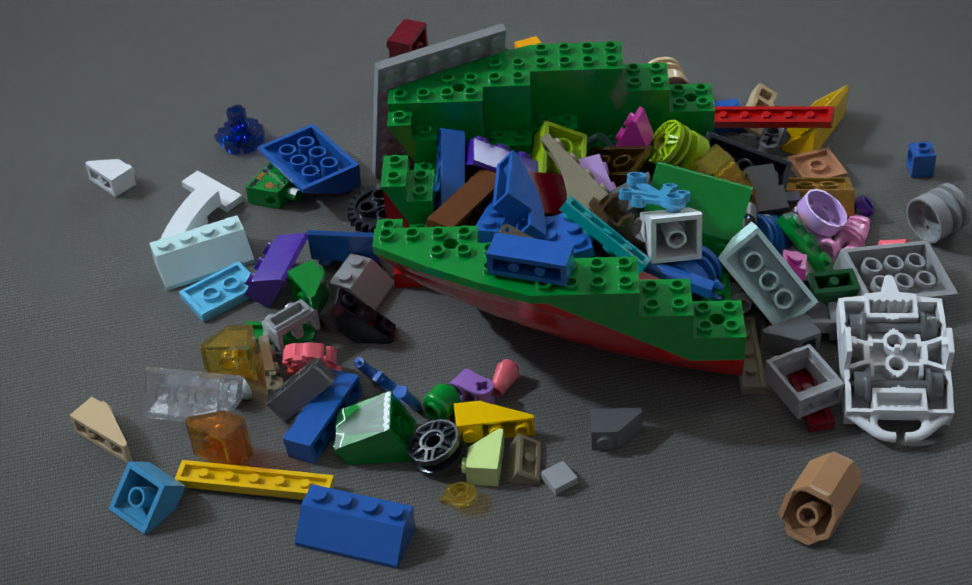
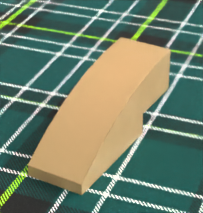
M759 83L752 91L746 106H774L775 104L773 103L778 93ZM764 128L744 129L760 137Z

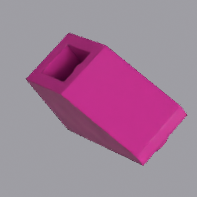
M639 106L635 114L630 112L624 123L627 126L626 129L621 127L615 137V140L618 141L616 146L650 145L654 133L644 108Z

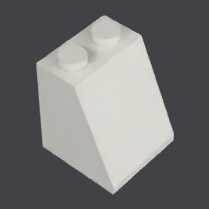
M687 207L677 213L667 212L666 210L640 212L642 220L640 235L645 242L644 246L651 264L702 259V213L700 211Z

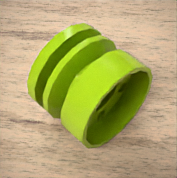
M669 120L663 123L655 132L650 143L653 150L648 159L655 165L659 161L699 172L709 155V141L697 132L691 131L677 120Z

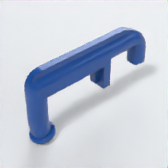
M358 357L355 359L354 366L387 392L392 391L398 400L413 411L422 410V403L408 391L406 386L400 387L383 372L376 370L363 358Z

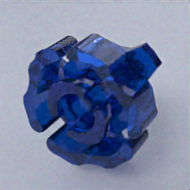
M242 105L228 107L226 111L228 121L214 135L216 142L220 143V146L224 147L227 153L234 155L240 153L239 148H242L244 154L255 151L265 141L263 125L259 124L257 119L247 118L246 108H243Z

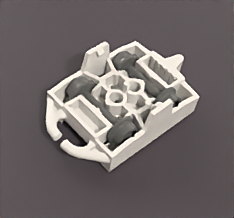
M891 275L884 277L880 292L866 293L864 296L838 298L836 326L840 379L845 383L842 398L843 424H856L871 436L881 441L896 443V432L881 429L878 426V420H919L921 422L919 430L905 432V443L919 442L929 437L941 426L950 425L954 415L951 367L955 350L952 328H946L942 299L899 292L894 277ZM937 355L938 363L929 361L928 358ZM851 357H854V358H857V359L860 360L859 362L850 364V363H851ZM891 367H896L899 371L893 370Z

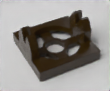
M619 192L609 196L604 203L595 197L588 203L596 216L631 244L639 247V249L645 244L639 234L642 220L639 217L634 220L635 216L633 213L623 215L628 209L629 200L620 201Z

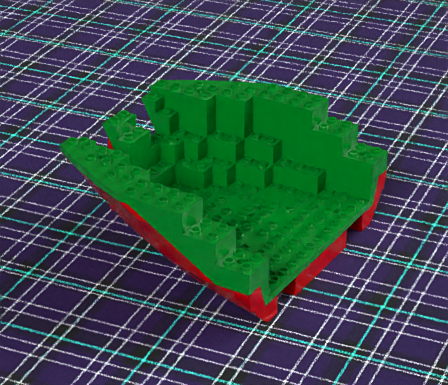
M607 41L527 45L457 65L390 89L388 95L387 127L415 162L414 170H410L408 155L384 156L381 188L383 189L386 219L377 220L373 237V253L394 267L395 288L428 287L505 320L597 349L674 366L742 376L746 348L741 300H732L729 272L721 262L722 277L719 281L724 285V288L722 290L716 289L715 293L722 296L721 301H712V299L707 297L703 301H692L690 279L639 280L637 256L574 258V267L567 286L488 274L486 253L491 242L479 243L478 226H426L428 217L436 211L437 136L440 128L464 131L465 144L467 139L480 136L488 139L491 145L503 144L510 147V151L513 150L517 154L520 151L532 155L534 135L545 120L586 134L587 136L601 132L614 144H617L618 141L615 140V137L620 128L626 129L627 126L624 123L630 112L635 114L640 106L644 108L654 134L663 123L669 120H677L691 131L693 130L704 136L708 131L714 133L715 106L712 84L669 85L667 63L623 64L622 42ZM598 141L587 147L586 155L592 147H606V145L602 141ZM465 169V183L476 172Z

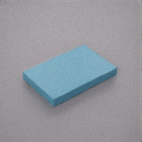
M238 261L179 291L180 298L205 322L250 299L244 295L248 288L245 282L250 272Z

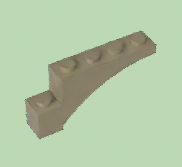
M546 133L540 138L544 150L555 162L563 176L567 190V199L573 196L591 212L592 210L588 203L593 197L603 203L607 200L609 195H611L607 187L603 183L599 185L595 181L593 173L588 168L583 169L579 165L580 161L572 152L568 154L564 150V144L557 137L553 139Z

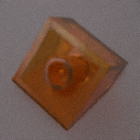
M222 410L189 416L185 419L193 453L205 461L242 466L253 455L246 426L247 423L242 416Z

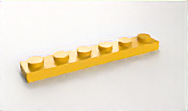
M189 460L181 461L175 476L177 481L186 486L185 488L304 500L311 484L332 489L335 484L334 475Z

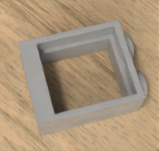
M810 344L766 360L764 379L797 419L842 402L845 383ZM806 368L819 385L797 393L784 376Z

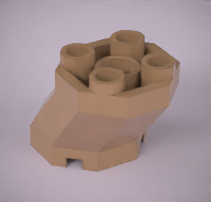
M833 451L809 461L792 489L786 493L778 512L781 520H784L786 525L784 528L788 536L806 545H810L820 540L829 539L833 535L848 509L855 502L863 484L860 469L853 460Z

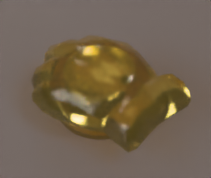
M466 482L448 484L439 501L442 504L449 503L457 508L468 507L477 500V489L475 485L467 484Z

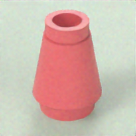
M504 359L497 364L492 380L494 384L492 395L502 397L519 377L520 368L514 361Z

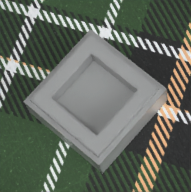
M564 461L541 472L542 480L555 495L578 484V477Z

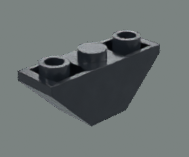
M339 287L337 289L333 308L338 332L355 343L390 344L393 342L396 324L343 288Z

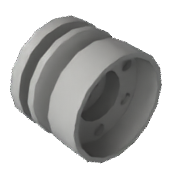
M949 183L941 184L931 189L928 193H923L913 198L908 203L906 209L907 220L913 232L922 241L928 240L929 243H936L947 237L950 233H955L957 230L964 228L969 224L971 218V209L967 198L960 189Z

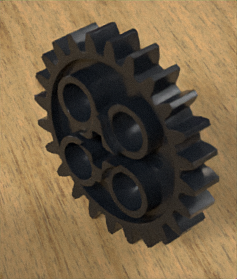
M376 184L374 189L368 186V191L360 190V195L354 194V200H349L350 205L347 206L348 221H350L351 227H355L356 232L361 230V232L374 233L377 220L386 219L383 189L379 184Z

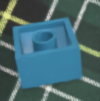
M129 461L108 509L143 534H148L176 510L186 486L150 462Z

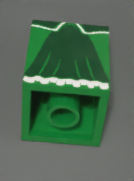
M392 391L337 411L334 450L348 465L412 462L407 451V445L411 435L416 431V420Z

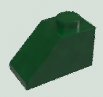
M853 268L811 272L806 275L814 296L826 306L828 302H838V298L855 297L861 289Z

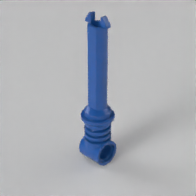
M591 239L592 243L595 242L603 247V244H601L598 240ZM650 261L643 270L659 279H690L692 293L712 299V301H721L722 296L715 294L716 289L722 290L724 288V285L718 279L712 281L664 263L651 264Z

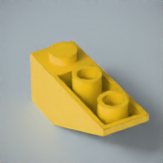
M482 401L454 403L456 427L465 443L477 442L497 429H503L504 439L514 438L518 433L525 436L535 435L534 415Z

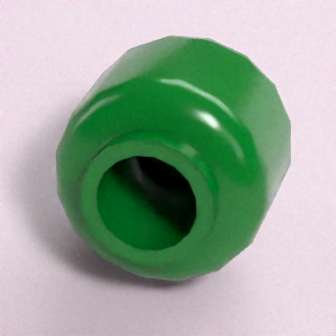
M443 383L435 385L423 399L425 414L432 420H448L455 413L454 403H461L459 392L452 385Z

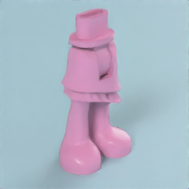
M859 214L850 216L847 222L835 234L834 240L826 238L821 240L818 245L831 256L832 263L834 264L843 246L845 248L865 246L871 221L869 218Z

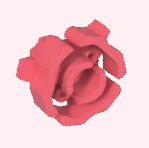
M292 343L285 345L282 364L289 367L286 374L294 376L308 363L319 357L331 370L342 371V366L336 365L337 349L332 346H326V356H324L325 345L322 343Z

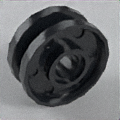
M443 419L429 421L413 432L407 445L409 456L414 461L418 471L425 476L431 477L442 476L453 471L461 464L467 449L465 441L456 425L449 420Z

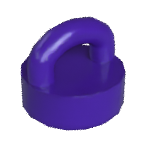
M860 195L855 199L854 215L858 214L857 208L861 212L859 215L867 218L875 214V208L867 196Z

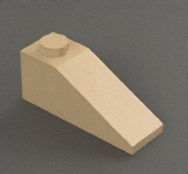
M90 397L70 414L74 430L77 434L126 463L132 461L127 442L115 420L111 407L106 402H100Z

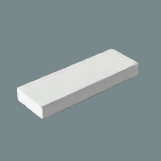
M198 170L182 181L183 188L190 192H193L202 183L219 190L221 199L219 208L226 212L243 201L241 194Z

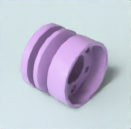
M819 189L809 190L798 202L797 206L791 210L801 218L805 229L816 237L818 243L826 238L831 239L847 222V214L841 203L831 194Z

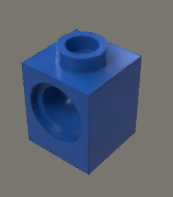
M932 142L909 143L906 166L911 178L933 176L937 155Z

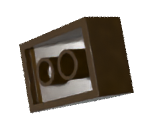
M652 145L592 147L586 157L599 154L602 162H606L608 166L610 181L614 182L617 188L625 182L627 183L628 173L640 170L653 148Z

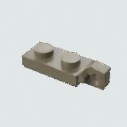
M268 335L258 337L259 357L265 387L267 388L268 396H270L283 384V378L279 377L278 361L273 362V359H276L274 344H269Z

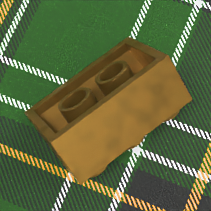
M849 177L788 178L785 192L799 191L800 198L802 199L809 190H823L841 203L847 217L854 216L855 189ZM798 203L789 205L790 209L784 210L782 213H789Z

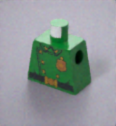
M268 163L245 186L248 203L252 205L279 210L290 200L299 202L302 198V192L272 163Z

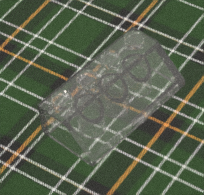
M146 366L141 417L223 426L241 402L244 376Z

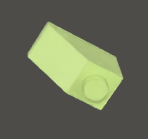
M503 429L495 430L469 447L467 458L462 459V473L466 474L467 485L499 486L505 447Z

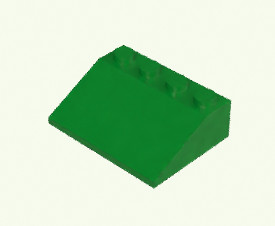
M658 161L651 186L660 191L663 188V184L674 183L678 185V190L690 192V202L686 203L685 208L690 207L702 213V245L711 250L718 258L732 237L741 231L753 187ZM646 203L643 212L665 210V208L661 205Z

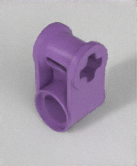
M464 369L448 384L458 390L461 402L482 401L494 405L496 403L494 396H492V391L494 390L493 382L474 373L470 369Z

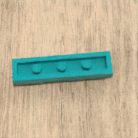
M570 196L559 209L569 222L576 223L583 228V232L589 238L596 239L603 244V248L609 254L618 257L637 256L639 274L649 263L650 258L573 196Z

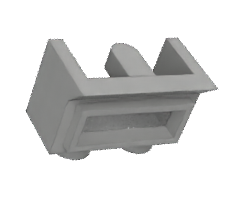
M302 299L295 303H288L283 310L276 314L267 315L264 321L261 322L264 335H268L269 341L280 352L285 349L282 335L291 331L292 335L297 339L302 338L304 335L302 324L305 322L309 323L316 331L320 329L318 310H313Z

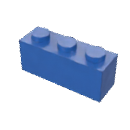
M495 233L486 253L488 274L567 286L574 267V245Z

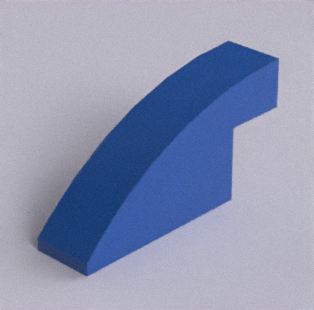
M512 150L497 164L492 208L513 222L516 229L534 239L542 240L546 236V222L542 203L526 167L518 154Z

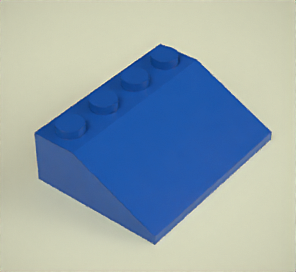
M314 124L257 147L258 151L302 193L343 194L361 186L359 164Z

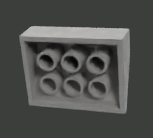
M928 240L841 249L833 266V270L853 268L861 287L856 296L880 292L886 275L894 277L899 292L939 299L957 297L958 295Z

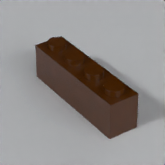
M480 169L428 217L426 226H476L494 197L496 173Z

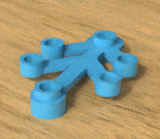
M642 172L628 173L627 185H629V188L619 189V199L631 200V206L636 208L646 207V203L661 205L667 212L677 213L686 207L687 202H690L689 191L678 190V185L674 183L663 184V188L659 191L646 183L647 174Z

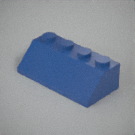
M311 484L301 504L295 546L398 569L416 528L413 506Z

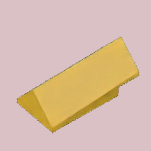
M846 85L820 98L811 105L834 106L835 114L832 128H788L787 132L791 138L781 147L783 151L796 155L820 149L846 113L849 87Z

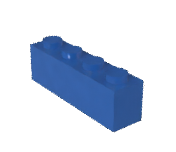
M332 369L336 374V379L328 388L306 405L304 410L298 414L290 430L285 433L283 442L288 457L314 464L317 462L336 433L337 411L356 404L363 393L359 375Z

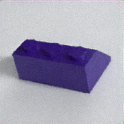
M480 136L467 139L465 144V169L476 173L480 169L496 173L497 164L511 152L510 147L503 144L491 145L488 139ZM518 151V156L527 171L539 172L538 161L531 159L532 155Z
M307 233L277 235L273 243L268 241L262 254L266 255L265 258L259 257L253 268L257 270L256 274L251 272L245 282L248 288L244 295L269 308L288 277L287 271L292 269L308 239Z

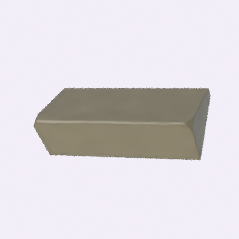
M518 433L509 445L507 482L509 484H539L541 442Z

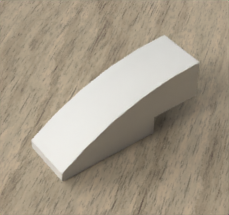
M203 183L199 185L175 212L161 239L208 224L207 216L221 205L219 190Z

